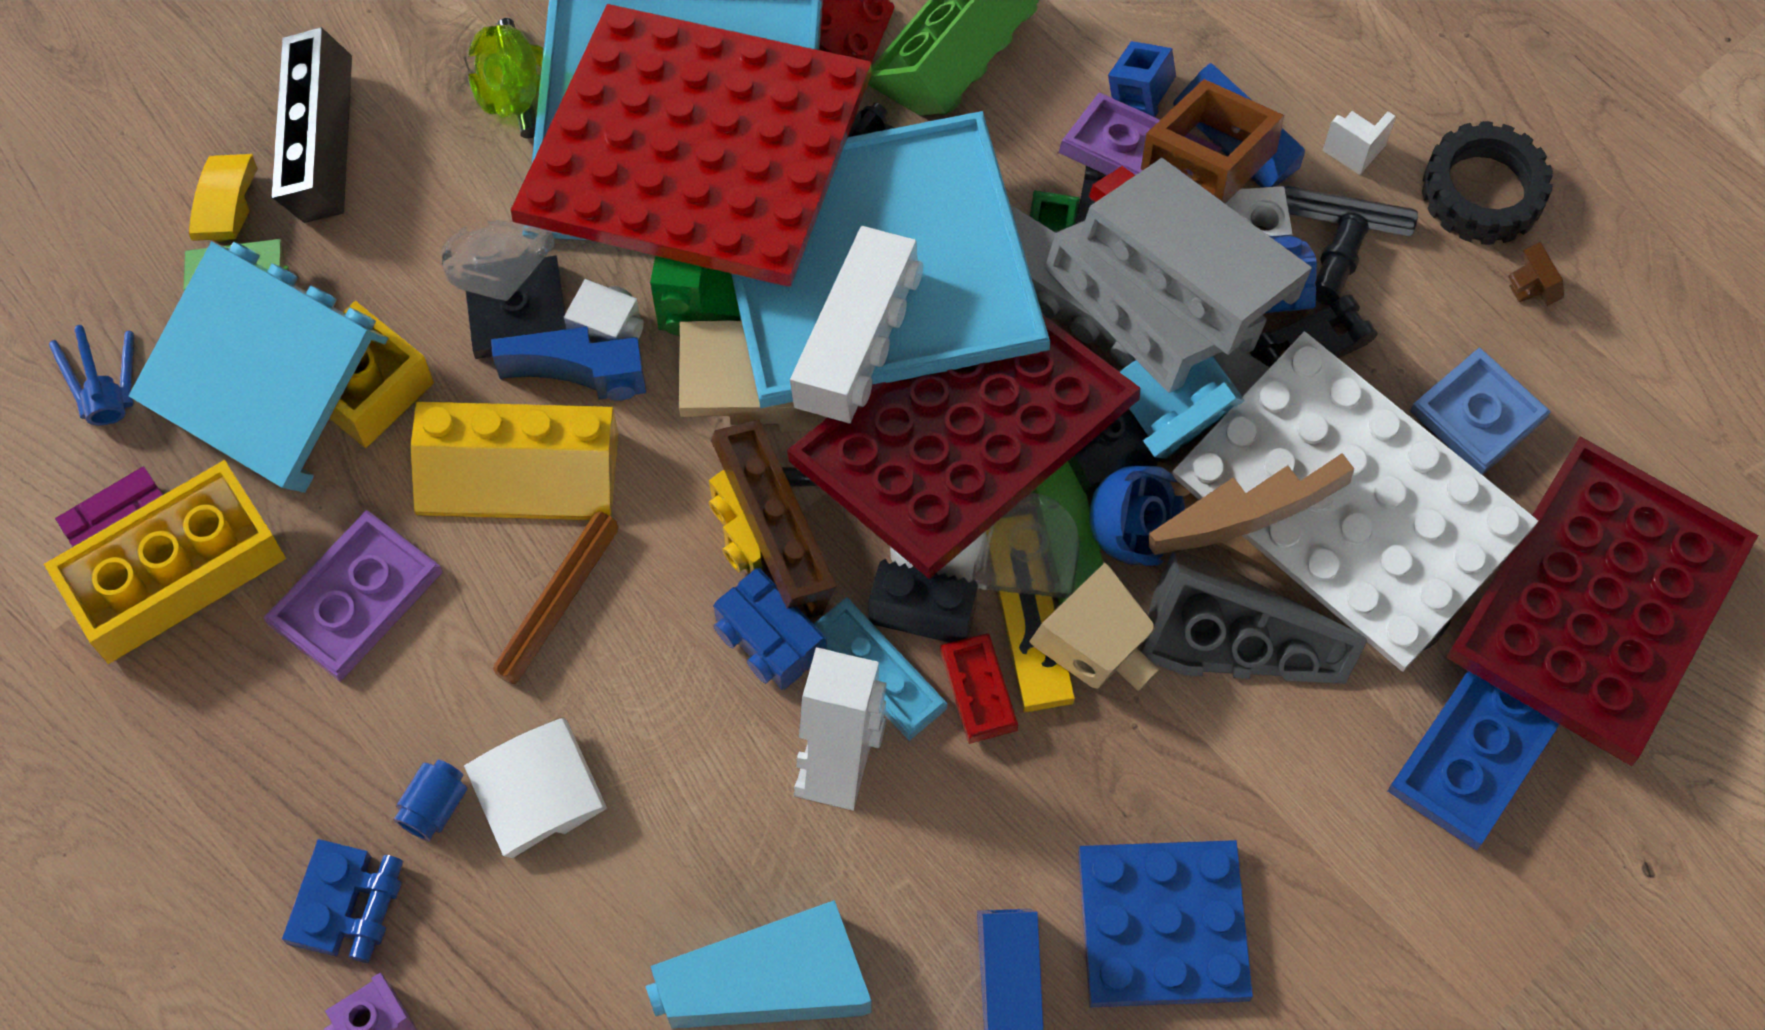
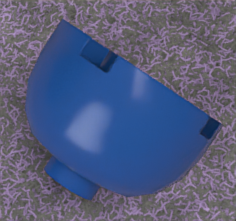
M1131 466L1121 468L1101 481L1094 491L1090 504L1089 522L1093 538L1106 554L1120 562L1131 565L1153 566L1164 562V560L1159 559L1163 554L1154 555L1149 548V533L1185 510L1183 496H1176L1170 483L1177 482L1173 474L1162 467Z

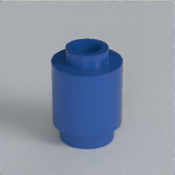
M439 759L436 760L434 765L422 763L396 805L399 811L393 819L394 822L412 835L422 840L430 841L435 832H442L466 793L467 787L461 782L464 774L451 764Z

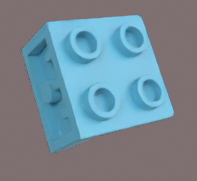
M1214 356L1191 366L1183 387L1170 393L1137 360L1120 371V373L1141 388L1140 400L1129 409L1149 436L1143 441L1154 457L1167 459L1220 421L1234 406L1237 407L1244 402L1242 395Z

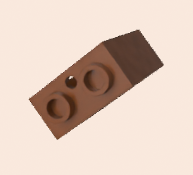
M1203 79L1146 133L1141 170L1146 169L1163 158L1226 204L1277 152L1285 115ZM1201 122L1243 142L1227 157L1184 136ZM1187 169L1191 170L1193 175H1190L1187 172Z

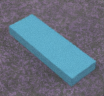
M848 597L814 623L826 637L827 650L879 662V681L887 683L884 696L886 701L884 715L909 741L947 710L948 703Z

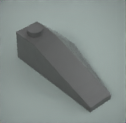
M1184 551L1172 552L1154 590L1148 617L1153 622L1155 630L1140 646L1139 650L1153 664L1186 676H1203V672L1232 673L1233 678L1250 679L1251 674L1282 676L1285 681L1346 684L1367 643V639L1361 634L1222 565Z

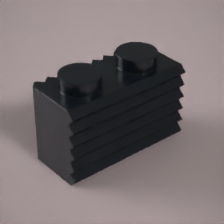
M885 558L879 562L868 602V620L873 625L951 643L969 637L976 610L978 584L975 579L968 582L965 577L960 580L955 575L948 578L945 572L939 576L936 573L932 578L928 579L914 566L908 568L906 563L898 566L896 561L889 564Z

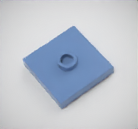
M1480 347L1413 403L1410 410L1452 451L1481 475H1484L1540 426L1551 413L1546 406Z

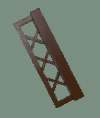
M760 419L715 430L711 439L712 445L786 608L803 605L809 619L823 615L837 585Z

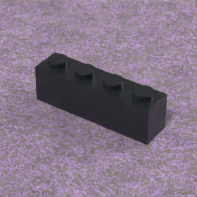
M322 27L282 38L272 198L303 223L344 214L352 55Z

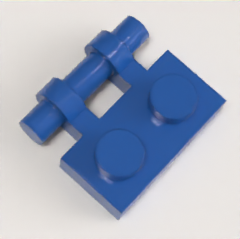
M318 839L282 940L287 945L337 957L343 938L354 939L349 958L358 962L369 963L375 944L380 945L386 931V927L382 923L390 900L397 899L402 884L398 877L404 861L394 856L384 855L378 873H367L372 858L368 851ZM359 892L370 894L362 919L351 918Z

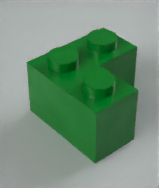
M655 256L650 285L658 330L680 336V322L741 321L731 273Z

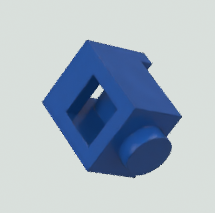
M1131 41L1108 74L1111 97L1156 117L1159 113V102L1176 78L1173 49Z

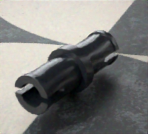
M1351 214L1344 215L1339 222V227L1332 243L1324 248L1320 258L1322 267L1315 281L1316 301L1318 303L1330 306L1339 299L1348 275L1355 272L1359 263L1357 254L1369 230V225L1363 218Z

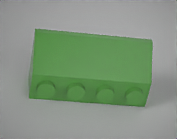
M928 0L872 65L868 85L919 116L930 114L945 115L953 111L961 103V95L967 87L985 74L988 68L987 63L991 58L1009 45L1013 39L1011 34L1020 23L1029 19L1037 11L1038 6L1036 4L1039 0Z

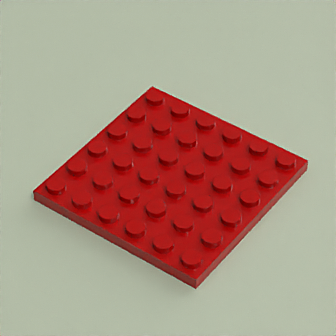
M607 4L510 209L512 221L518 224L791 287L870 80L872 62Z

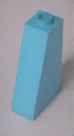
M835 900L652 965L650 967L655 983L646 985L655 1017L666 1013L671 1029L858 1017L872 1013L871 998Z

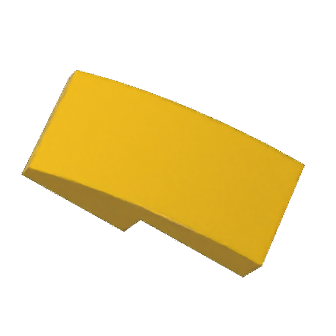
M253 154L214 155L208 157L201 172L192 204L189 224L191 241L213 240L215 242L236 239L250 212L244 195L258 170Z
M723 469L709 479L711 500L708 502L713 514L724 525L725 547L722 548L723 554L738 573L745 569L750 574L756 568H760L763 571L760 548Z

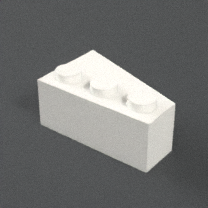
M816 647L802 696L799 738L807 740V747L805 752L799 751L797 756L796 768H800V772L794 787L795 797L854 811L870 747L880 748L886 725V718H884L886 701L884 696L887 683L879 681V662Z

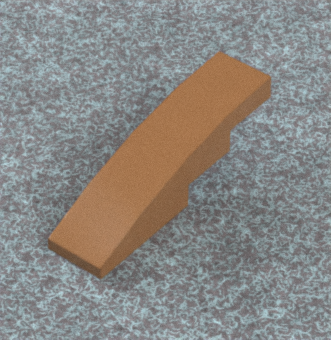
M1341 453L1300 481L1287 465L1247 493H1245L1233 477L1149 533V548L1154 555L1204 547L1258 531L1308 509L1349 485L1354 473V467L1344 454Z

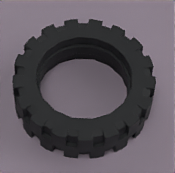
M1480 121L1479 126H1472L1471 123L1459 126L1458 131L1455 133L1449 131L1442 137L1440 145L1436 144L1423 175L1422 181L1425 183L1422 188V195L1424 200L1429 201L1427 209L1433 218L1438 217L1442 221L1440 226L1449 233L1453 230L1460 234V239L1468 242L1476 239L1481 240V244L1493 245L1496 240L1502 239L1503 243L1515 240L1518 233L1526 234L1533 227L1535 221H1538L1553 188V184H1549L1553 177V170L1551 165H1546L1547 155L1541 147L1536 148L1532 144L1534 139L1526 133L1519 135L1513 132L1514 127L1506 124L1498 127L1493 126V122ZM1473 157L1491 158L1507 165L1518 176L1524 189V197L1514 206L1502 209L1482 208L1467 201L1455 189L1450 178V169L1461 160Z

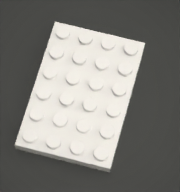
M1305 331L1242 397L1244 402L1237 407L1234 406L1173 470L1174 478L1200 500L1233 477L1245 493H1247L1287 465L1301 481L1343 453L1354 467V473L1349 485L1302 512L1242 536L1352 630L1364 636L1372 647L1402 672L1538 523L1535 517Z

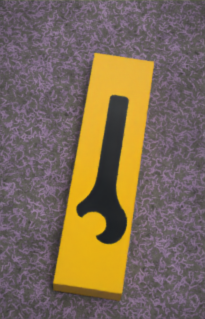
M1033 515L998 520L987 530L988 552L1023 712L1074 704L1075 697L1069 671L1036 649L1029 642L1040 625L1055 611Z

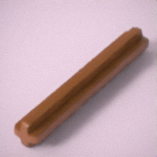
M600 511L593 515L494 663L493 670L499 678L510 684L519 682L618 532L619 526L614 518Z

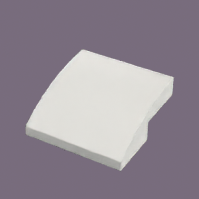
M564 718L519 735L464 765L502 855L505 857L514 858L555 832L566 834L607 809L569 723Z

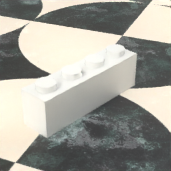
M865 226L860 227L790 378L794 408L851 423L857 407H864L872 389L871 375L875 366L882 367L889 351L890 340L888 337L893 327L899 328L906 312V296L910 289L916 290L921 281L923 262L918 261L917 241L915 239Z

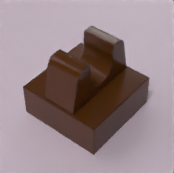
M1538 242L1523 250L1524 266L1508 276L1512 283L1509 287L1517 301L1522 302L1541 295L1545 304L1549 306L1563 299V279L1542 243Z

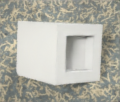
M1353 111L1346 118L1337 115L1331 122L1322 151L1361 175L1386 146L1396 116L1388 111L1376 125H1373Z

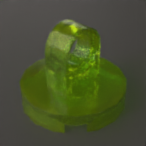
M511 25L483 27L474 35L468 52V57L475 56V73L468 74L469 84L474 97L484 112L489 115L498 114L500 118L523 114L530 108L536 92L540 89L541 75L537 74L536 65L542 69L544 48L539 45H530L521 31Z

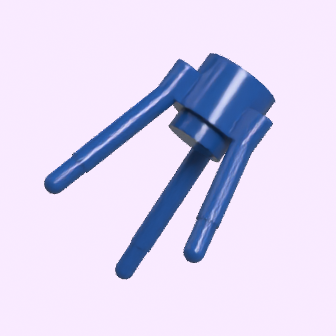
M77 325L74 331L87 378L83 384V390L59 343L56 340H52L49 343V347L77 402L80 418L86 419L87 423L97 426L116 423L125 417V408L134 405L133 399L129 397L131 392L134 333L128 330L124 334L119 387L118 384L114 383L113 378L97 375L85 329L82 325Z

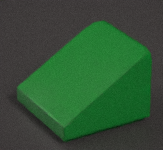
M1034 190L1030 217L1057 233L1076 225L1080 197Z

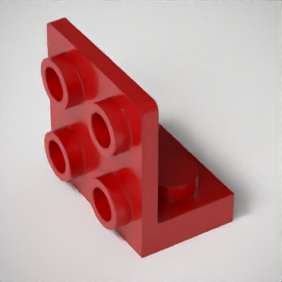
M823 0L819 50L872 62L895 9L894 4L889 0Z

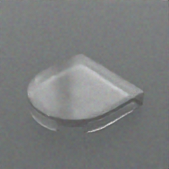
M500 220L488 221L489 227L468 232L466 227L451 236L441 251L442 265L448 281L462 290L508 301L555 246L553 234L550 231Z
M1036 493L1027 495L983 533L982 544L974 563L972 580L975 579L978 589L1069 598L1074 593L1080 553L1079 532L1072 516L1055 499Z

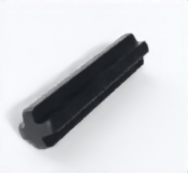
M1291 186L1284 187L1290 215L1339 223L1344 215L1351 214L1363 218L1368 223L1369 229L1405 236L1413 235L1417 226L1418 211L1412 208Z

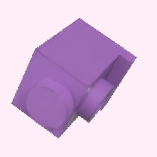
M380 972L371 978L372 982L325 1010L332 1024L323 1030H416V1027L391 984ZM370 1011L371 1017L369 1022L365 1026L355 1027L353 1020Z

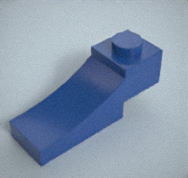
M588 327L491 340L492 356L500 379L539 377L569 381L596 390L599 400L609 398L614 401H623L632 398L634 395L646 393L638 337L591 343Z

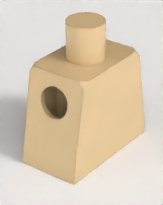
M1106 563L1092 574L1040 625L1029 641L1036 649L1096 689L1101 687L1117 671L1139 691L1159 671V668L1139 650V647L1155 630L1154 624Z

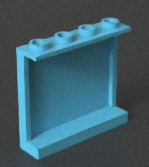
M211 241L133 386L129 397L281 488L305 493L314 475L302 469L371 340L386 344L388 338L372 329L376 321L351 307H349L346 314L333 307L337 301V298L312 285H310L307 292L296 286L295 283L298 276L273 263H271L269 269L257 264L260 255L253 250L234 241L230 249Z

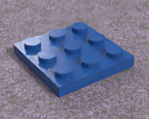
M1237 840L1079 846L1078 858L1090 1008L1250 1002L1253 994Z

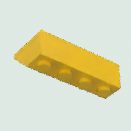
M416 401L411 438L415 515L591 520L593 515L600 511L612 517L619 435L613 407Z
M223 460L43 565L89 643L106 663L110 664L287 558L227 462Z

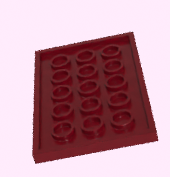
M1043 315L1050 339V350L953 370L949 369L944 372L889 383L872 384L871 393L864 407H857L851 423L827 417L787 449L788 461L930 579L1139 401L1141 388Z
M1580 436L1532 514L1538 520V523L1505 559L1446 658L1632 767L1642 754L1759 535Z

